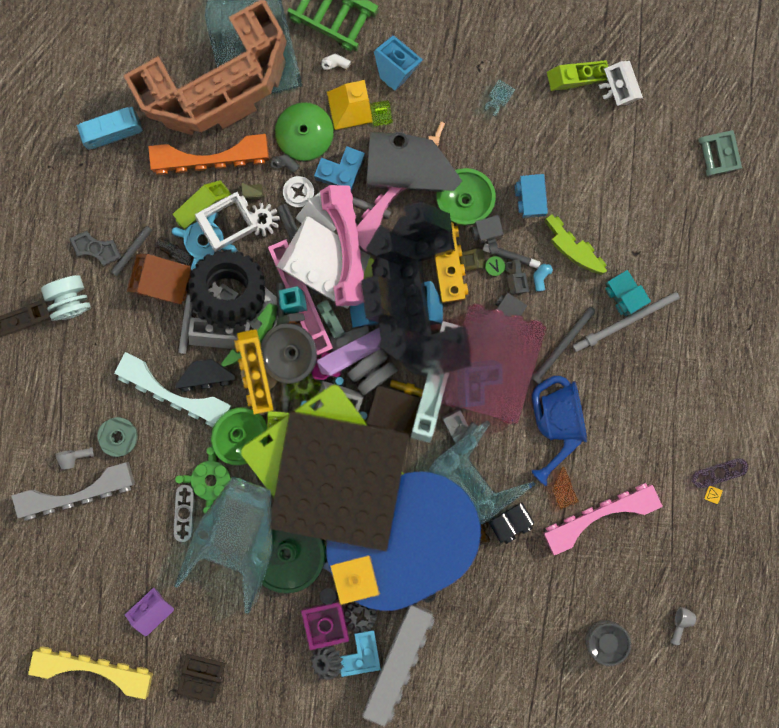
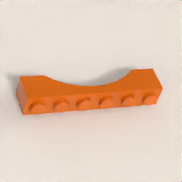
M266 134L245 136L232 148L213 155L197 156L187 154L173 148L169 144L148 146L150 168L153 173L156 172V175L168 174V171L176 170V173L187 172V169L195 168V171H203L211 166H214L215 169H222L230 164H234V167H242L250 162H253L254 165L265 164V161H269Z

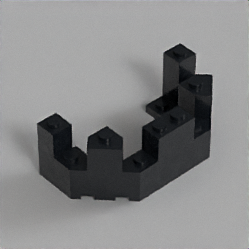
M422 201L405 206V216L399 218L393 230L379 225L366 247V250L377 257L372 264L373 277L361 280L365 317L368 320L379 322L381 341L378 344L379 347L395 359L410 363L422 372L441 375L470 367L471 359L466 327L460 326L431 335L421 261L455 251L450 213Z

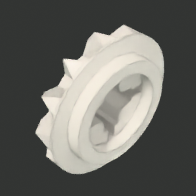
M292 177L284 185V199L291 206L296 208L304 207L313 198L314 187L305 177ZM304 185L302 193L305 197L299 195L293 199L295 191L292 187L300 189Z

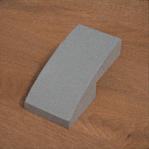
M459 408L442 417L455 444L469 427ZM473 434L461 449L460 454L479 446Z

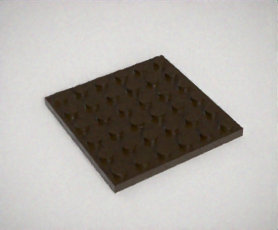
M290 411L269 529L387 552L409 433Z

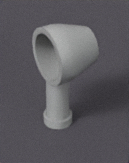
M93 447L77 451H62L55 454L61 469L73 468L77 458L94 457Z
M678 608L675 615L676 628L670 641L672 644L680 645L683 629L695 625L696 615L686 608Z

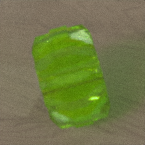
M312 372L304 378V381H309L306 390L299 388L301 385L300 381L287 383L289 387L294 386L289 391L290 394L297 391L295 399L298 400L302 394V401H306V394L311 399L313 398L312 391L317 394L319 393L314 386H321V383H314L316 379L311 378Z

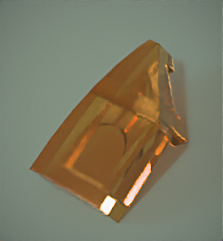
M565 467L561 468L553 489V494L560 510L579 503Z

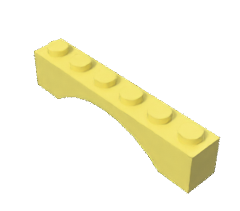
M40 647V649L33 651L28 675L48 679L66 671H91L110 679L127 696L141 699L148 697L153 673L148 672L149 669L137 667L136 670L129 668V665L124 663L113 665L110 664L109 660L98 659V661L90 660L91 657L86 655L75 657L71 656V652L67 651L51 652L52 649L48 647Z

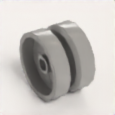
M382 348L372 355L370 354L347 373L352 382H357L365 377V380L358 386V390L363 396L374 390L398 371L393 363H388L382 368L380 367L388 357Z

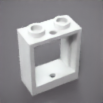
M238 192L195 214V219L214 252L254 232L257 228L256 224L258 221L253 212H248L246 208L248 203L243 195L239 196ZM235 203L248 227L220 242L207 217Z

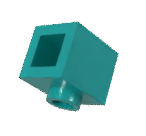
M297 286L279 290V306L281 310L287 314L307 311L305 293Z

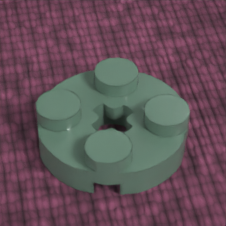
M327 299L318 304L317 307L334 339L344 335L345 332Z
M115 417L105 421L100 426L97 439L101 449L106 454L114 457L129 454L137 444V429L129 420ZM119 431L123 439L116 443L115 438L112 436Z

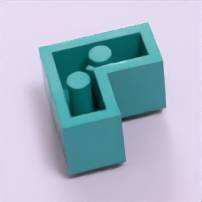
M628 270L605 283L607 286L605 291L610 298L613 297L617 303L615 305L616 309L621 315L624 314L625 317L651 302L642 285L637 286Z

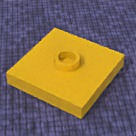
M370 555L331 565L340 605L380 594Z

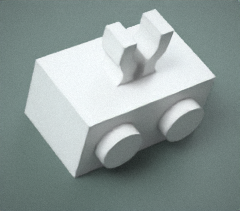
M621 61L604 69L609 83H603L599 87L600 89L606 87L612 89L609 90L608 94L603 95L604 99L614 95L617 106L643 98L630 61Z

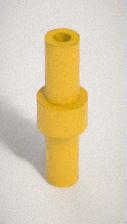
M392 379L390 387L404 391L408 395L413 394L422 397L423 389L414 387V384L408 382L405 384Z

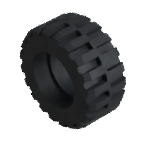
M218 250L212 256L207 254L204 256V261L199 260L195 264L196 268L192 269L191 278L189 279L190 302H192L194 311L198 312V316L202 320L206 318L208 324L213 325L215 323L219 328H224V326L235 328L237 324L240 326L245 325L246 320L252 321L255 318V313L258 314L261 311L265 300L264 274L260 270L259 264L257 262L253 263L252 257L249 255L245 257L243 252L240 251L232 253L231 250H226V252L221 253ZM224 278L235 279L246 288L241 296L232 300L219 299L212 295L208 289L214 282Z

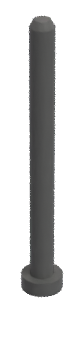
M589 307L537 372L529 375V378L536 384L542 382L541 378L595 313L593 307Z

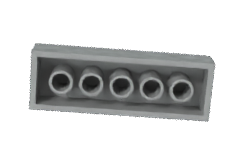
M415 603L408 606L365 705L363 718L384 727L387 722L391 723L395 714L394 704H399L403 695L401 688L403 685L407 686L411 676V672H409L410 667H415L419 658L417 651L419 648L422 649L426 642L425 632L427 629L431 630L435 619L431 610Z

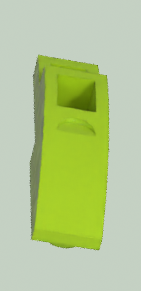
M551 214L545 219L544 222L555 234V237L550 242L566 258L596 274L602 275L607 271L605 268L607 266L602 258H597L594 255V248L589 242L585 243L582 240L576 245L575 237L570 231H565L562 227L564 224L558 216L554 217Z

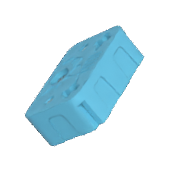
M126 107L77 125L82 143L87 149H94L143 131L137 112L133 107Z

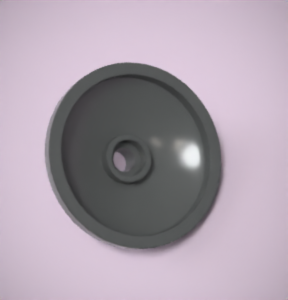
M288 323L275 326L265 335L261 343L265 370L272 378L279 382L295 383L301 381L312 372L316 364L317 349L315 342L308 331L296 324ZM292 349L296 351L295 356L291 353Z

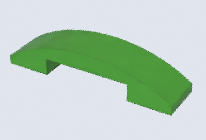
M269 303L257 318L262 323L257 330L260 346L263 338L274 325L278 309L276 304ZM232 349L221 365L223 367H231L239 364L238 359L242 358L241 352H236V349Z

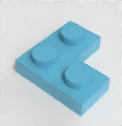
M374 630L355 633L358 653L340 656V658H344L341 661V664L344 666L341 669L342 677L381 670Z

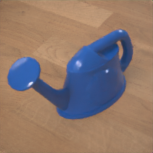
M562 376L547 378L538 384L532 392L533 409L539 431L550 440H564L562 450L546 467L540 470H531L535 478L544 486H547V478L550 472L583 441L587 442L586 427L576 381L570 383ZM555 383L561 384L563 388L547 396H542L544 414H542L540 393Z

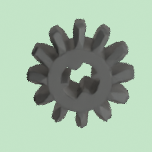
M327 646L316 649L313 652L314 656L310 658L313 664L310 667L315 669L314 674L318 675L319 679L331 680L341 674L340 670L344 667L341 661L344 658H340V651H335L334 646Z

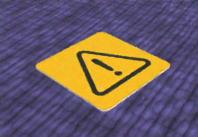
M709 486L704 499L718 504L723 491Z

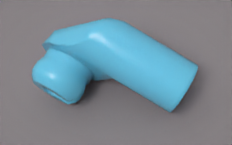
M542 264L535 271L533 278L536 292L545 291L544 279L552 273L553 268L551 265Z

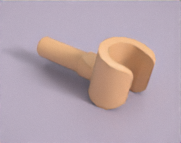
M440 122L435 136H429V139L433 140L437 147L440 134L445 125L444 122Z

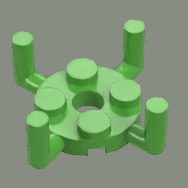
M212 447L207 448L208 461L199 464L194 469L192 476L178 475L175 478L177 483H191L195 494L206 500V507L203 510L206 515L213 512L214 500L224 496L229 490L230 485L242 486L244 484L243 478H232L227 468L216 461V454ZM208 475L216 477L217 481L214 486L206 484V477Z

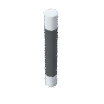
M485 243L483 251L490 253L488 244ZM498 248L499 252L495 253V255L510 260L519 259L522 264L537 269L540 266V261Z

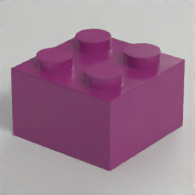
M339 600L334 601L332 604H320L301 610L310 650L349 641L344 611Z

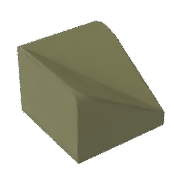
M242 183V195L246 200L262 199L263 186L262 184L246 185Z

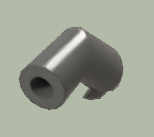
M288 155L274 156L270 161L272 168L287 167L293 173L300 167Z

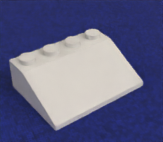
M306 216L276 267L336 303L334 286L338 285L342 271V248L339 236ZM359 249L361 252L362 269L365 272L370 255Z

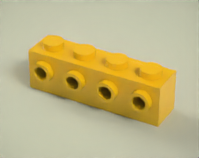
M451 222L455 251L434 257L442 304L465 300V295H468L467 283L463 284L462 276H465L464 264H460L459 257L462 256L461 245H457L456 237H459L458 226H454L453 222Z
M257 329L237 333L238 340H234L236 352H241L242 358L238 359L240 370H245L246 376L242 377L244 388L249 389V395H246L248 407L252 406L254 414L272 411L273 405Z

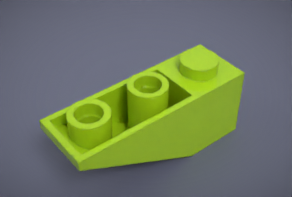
M607 61L559 65L547 72L551 91L565 90L608 81L604 70L608 67Z

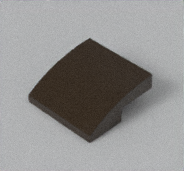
M187 654L177 695L216 704L225 663Z

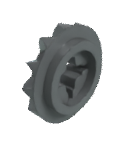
M354 601L346 609V623L353 631L364 632L370 630L376 621V611ZM365 609L364 616L368 621L362 619L357 624V616L353 612L360 613Z

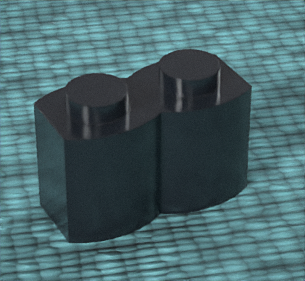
M523 502L488 521L500 543L505 542V544H508L516 539L514 535L522 532V534H525L532 530L533 527L531 525L534 524V521Z

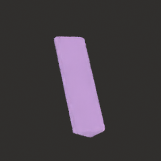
M380 328L318 359L317 364L321 374L331 376L381 349L378 346L381 341Z

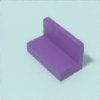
M152 588L125 616L133 628L147 636L174 611V608L162 598L155 588Z

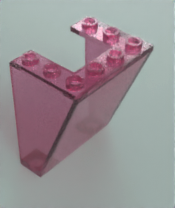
M479 304L469 305L464 315L462 326L466 327L471 366L449 372L441 405L455 409L464 408L495 417L501 422L517 425L547 327L542 326L543 323L536 320L527 322L518 315L510 317L497 309L488 311Z

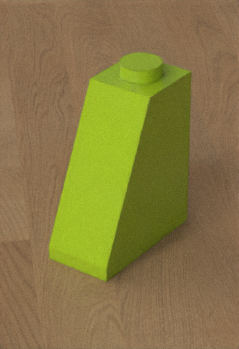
M221 180L205 184L173 213V216L176 218L179 226L187 229L190 225L197 222L195 214L232 194Z

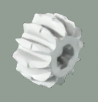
M260 203V209H257L255 205L252 206L255 211L253 214L258 222H260V216L263 215L264 218L267 216V222L265 224L262 222L261 224H256L255 235L258 236L262 230L263 237H266V230L273 234L274 232L271 227H279L273 221H279L280 217L274 216L277 213L276 209L270 211V204L264 209L263 203Z

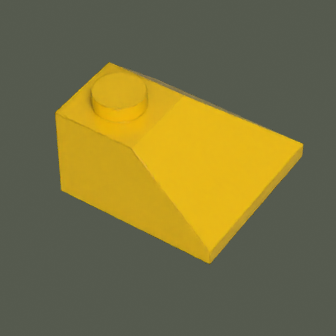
M365 80L347 83L327 92L335 130L373 123Z

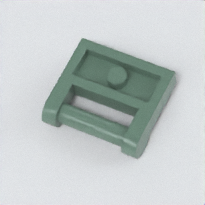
M734 130L698 138L699 144H702L707 166V177L742 169ZM713 141L715 142L720 167L717 168L714 166L709 142Z

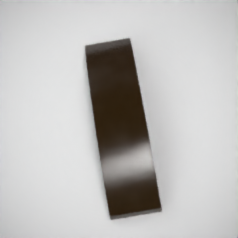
M42 299L28 304L26 307L1 315L0 337L50 319L51 314L47 309V302Z

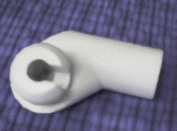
M332 54L322 60L321 66L325 70L337 66L347 70L351 61L338 54Z

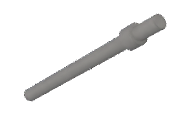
M674 292L595 334L591 333L585 336L586 339L572 345L575 352L587 346L592 347L598 343L597 341L680 299L677 292Z

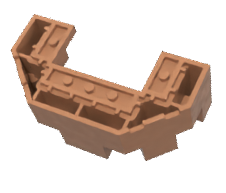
M259 0L229 17L247 51L180 89H176L159 56L123 75L146 116L150 119L161 121L166 128L193 135L194 131L203 132L218 123L224 129L257 111L254 103L270 95L273 87H279L286 64L283 53L287 40L266 1Z

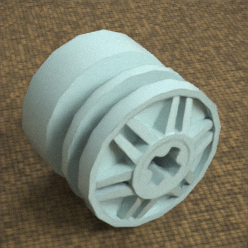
M80 275L62 278L41 287L44 300L55 302L47 308L49 312L56 311L50 315L52 321L71 319L91 309L89 302L82 303L88 299L87 295H77V293L85 289Z

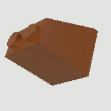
M136 254L127 292L182 305V301H185L187 295L186 285L191 278V266L150 254Z

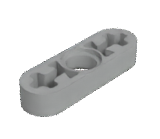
M181 485L176 490L174 537L179 542L188 541L193 533L195 492L190 485ZM184 488H187V491L190 492V496L186 498V502L190 501V505H179V501L183 502L184 500L183 495H180ZM183 507L187 508L190 512L187 519H182L179 516V510ZM178 521H189V525H185V531L188 532V535L184 539L178 534V531L182 530V524L178 525Z

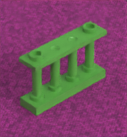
M301 0L296 11L291 8L287 10L289 19L294 23H303L338 41L346 50L352 51L353 49L357 51L359 45L354 41L366 18L370 17V15L373 17L377 15L378 5L368 0H342L343 6L330 29L320 24L332 0H323L313 20L303 15L310 0ZM355 7L360 10V15L347 38L337 32L349 9Z

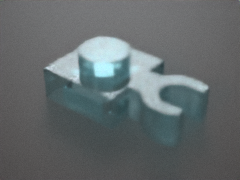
M499 79L488 96L492 101L485 105L484 111H487L489 107H494L495 112L493 116L495 117L499 112V105L505 107L516 89Z

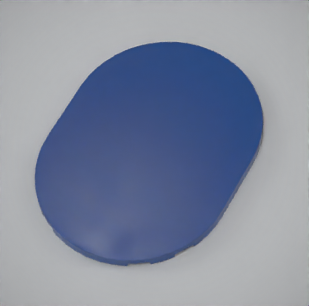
M431 472L401 475L387 552L327 540V560L331 574V565L370 555L380 594L355 602L371 609L383 611L408 607L454 583L469 569L480 545L481 525L479 515L469 495L458 484L445 476Z

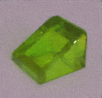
M389 100L370 103L373 126L393 123Z

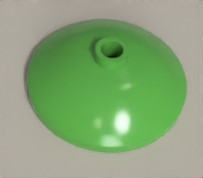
M294 104L281 113L276 123L275 136L280 149L295 160L310 161L319 158L328 150L333 140L332 121L329 115L315 104ZM302 126L307 127V131L301 132L300 128Z
M469 168L457 169L455 171L462 180L461 184L454 191L445 190L444 192H437V204L439 209L450 213L451 222L464 226L474 225L475 221L486 219L492 212L496 200L495 189L490 179L483 173ZM467 199L469 203L464 204L462 200Z
M238 407L225 412L218 418L211 432V445L214 453L227 464H247L241 454L242 447L267 430L265 420L259 413L254 414L252 409L246 407ZM268 436L260 441L263 445H266Z

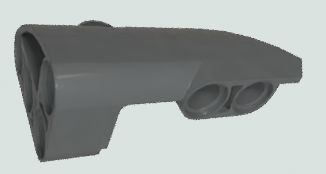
M370 132L367 188L387 189V187H398L415 191L444 192L445 190L454 191L461 184V178L433 140L407 135L402 132ZM396 138H402L405 141L404 145L401 147L396 146L393 143Z

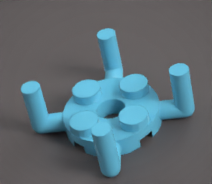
M217 212L207 217V220L221 242L224 240L223 233L214 223V220L219 216ZM198 222L190 225L187 230L177 227L172 229V234L175 237L184 238L187 251L194 257L191 270L196 268L195 264L199 260H204V256L207 254L214 255V250L210 243L203 246L198 242L199 237L204 235ZM231 244L220 249V252L221 250H231L232 253H236V251H238L237 248Z

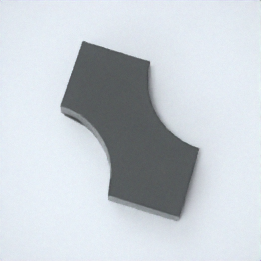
M88 231L69 239L78 257L84 255L94 256L99 259L103 266L122 258L114 240L98 241Z

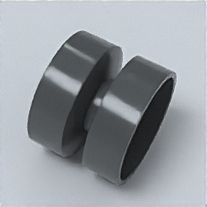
M600 620L592 624L587 630L585 646L589 654L597 662L606 666H614L620 664L628 657L631 650V640L626 630L616 622Z

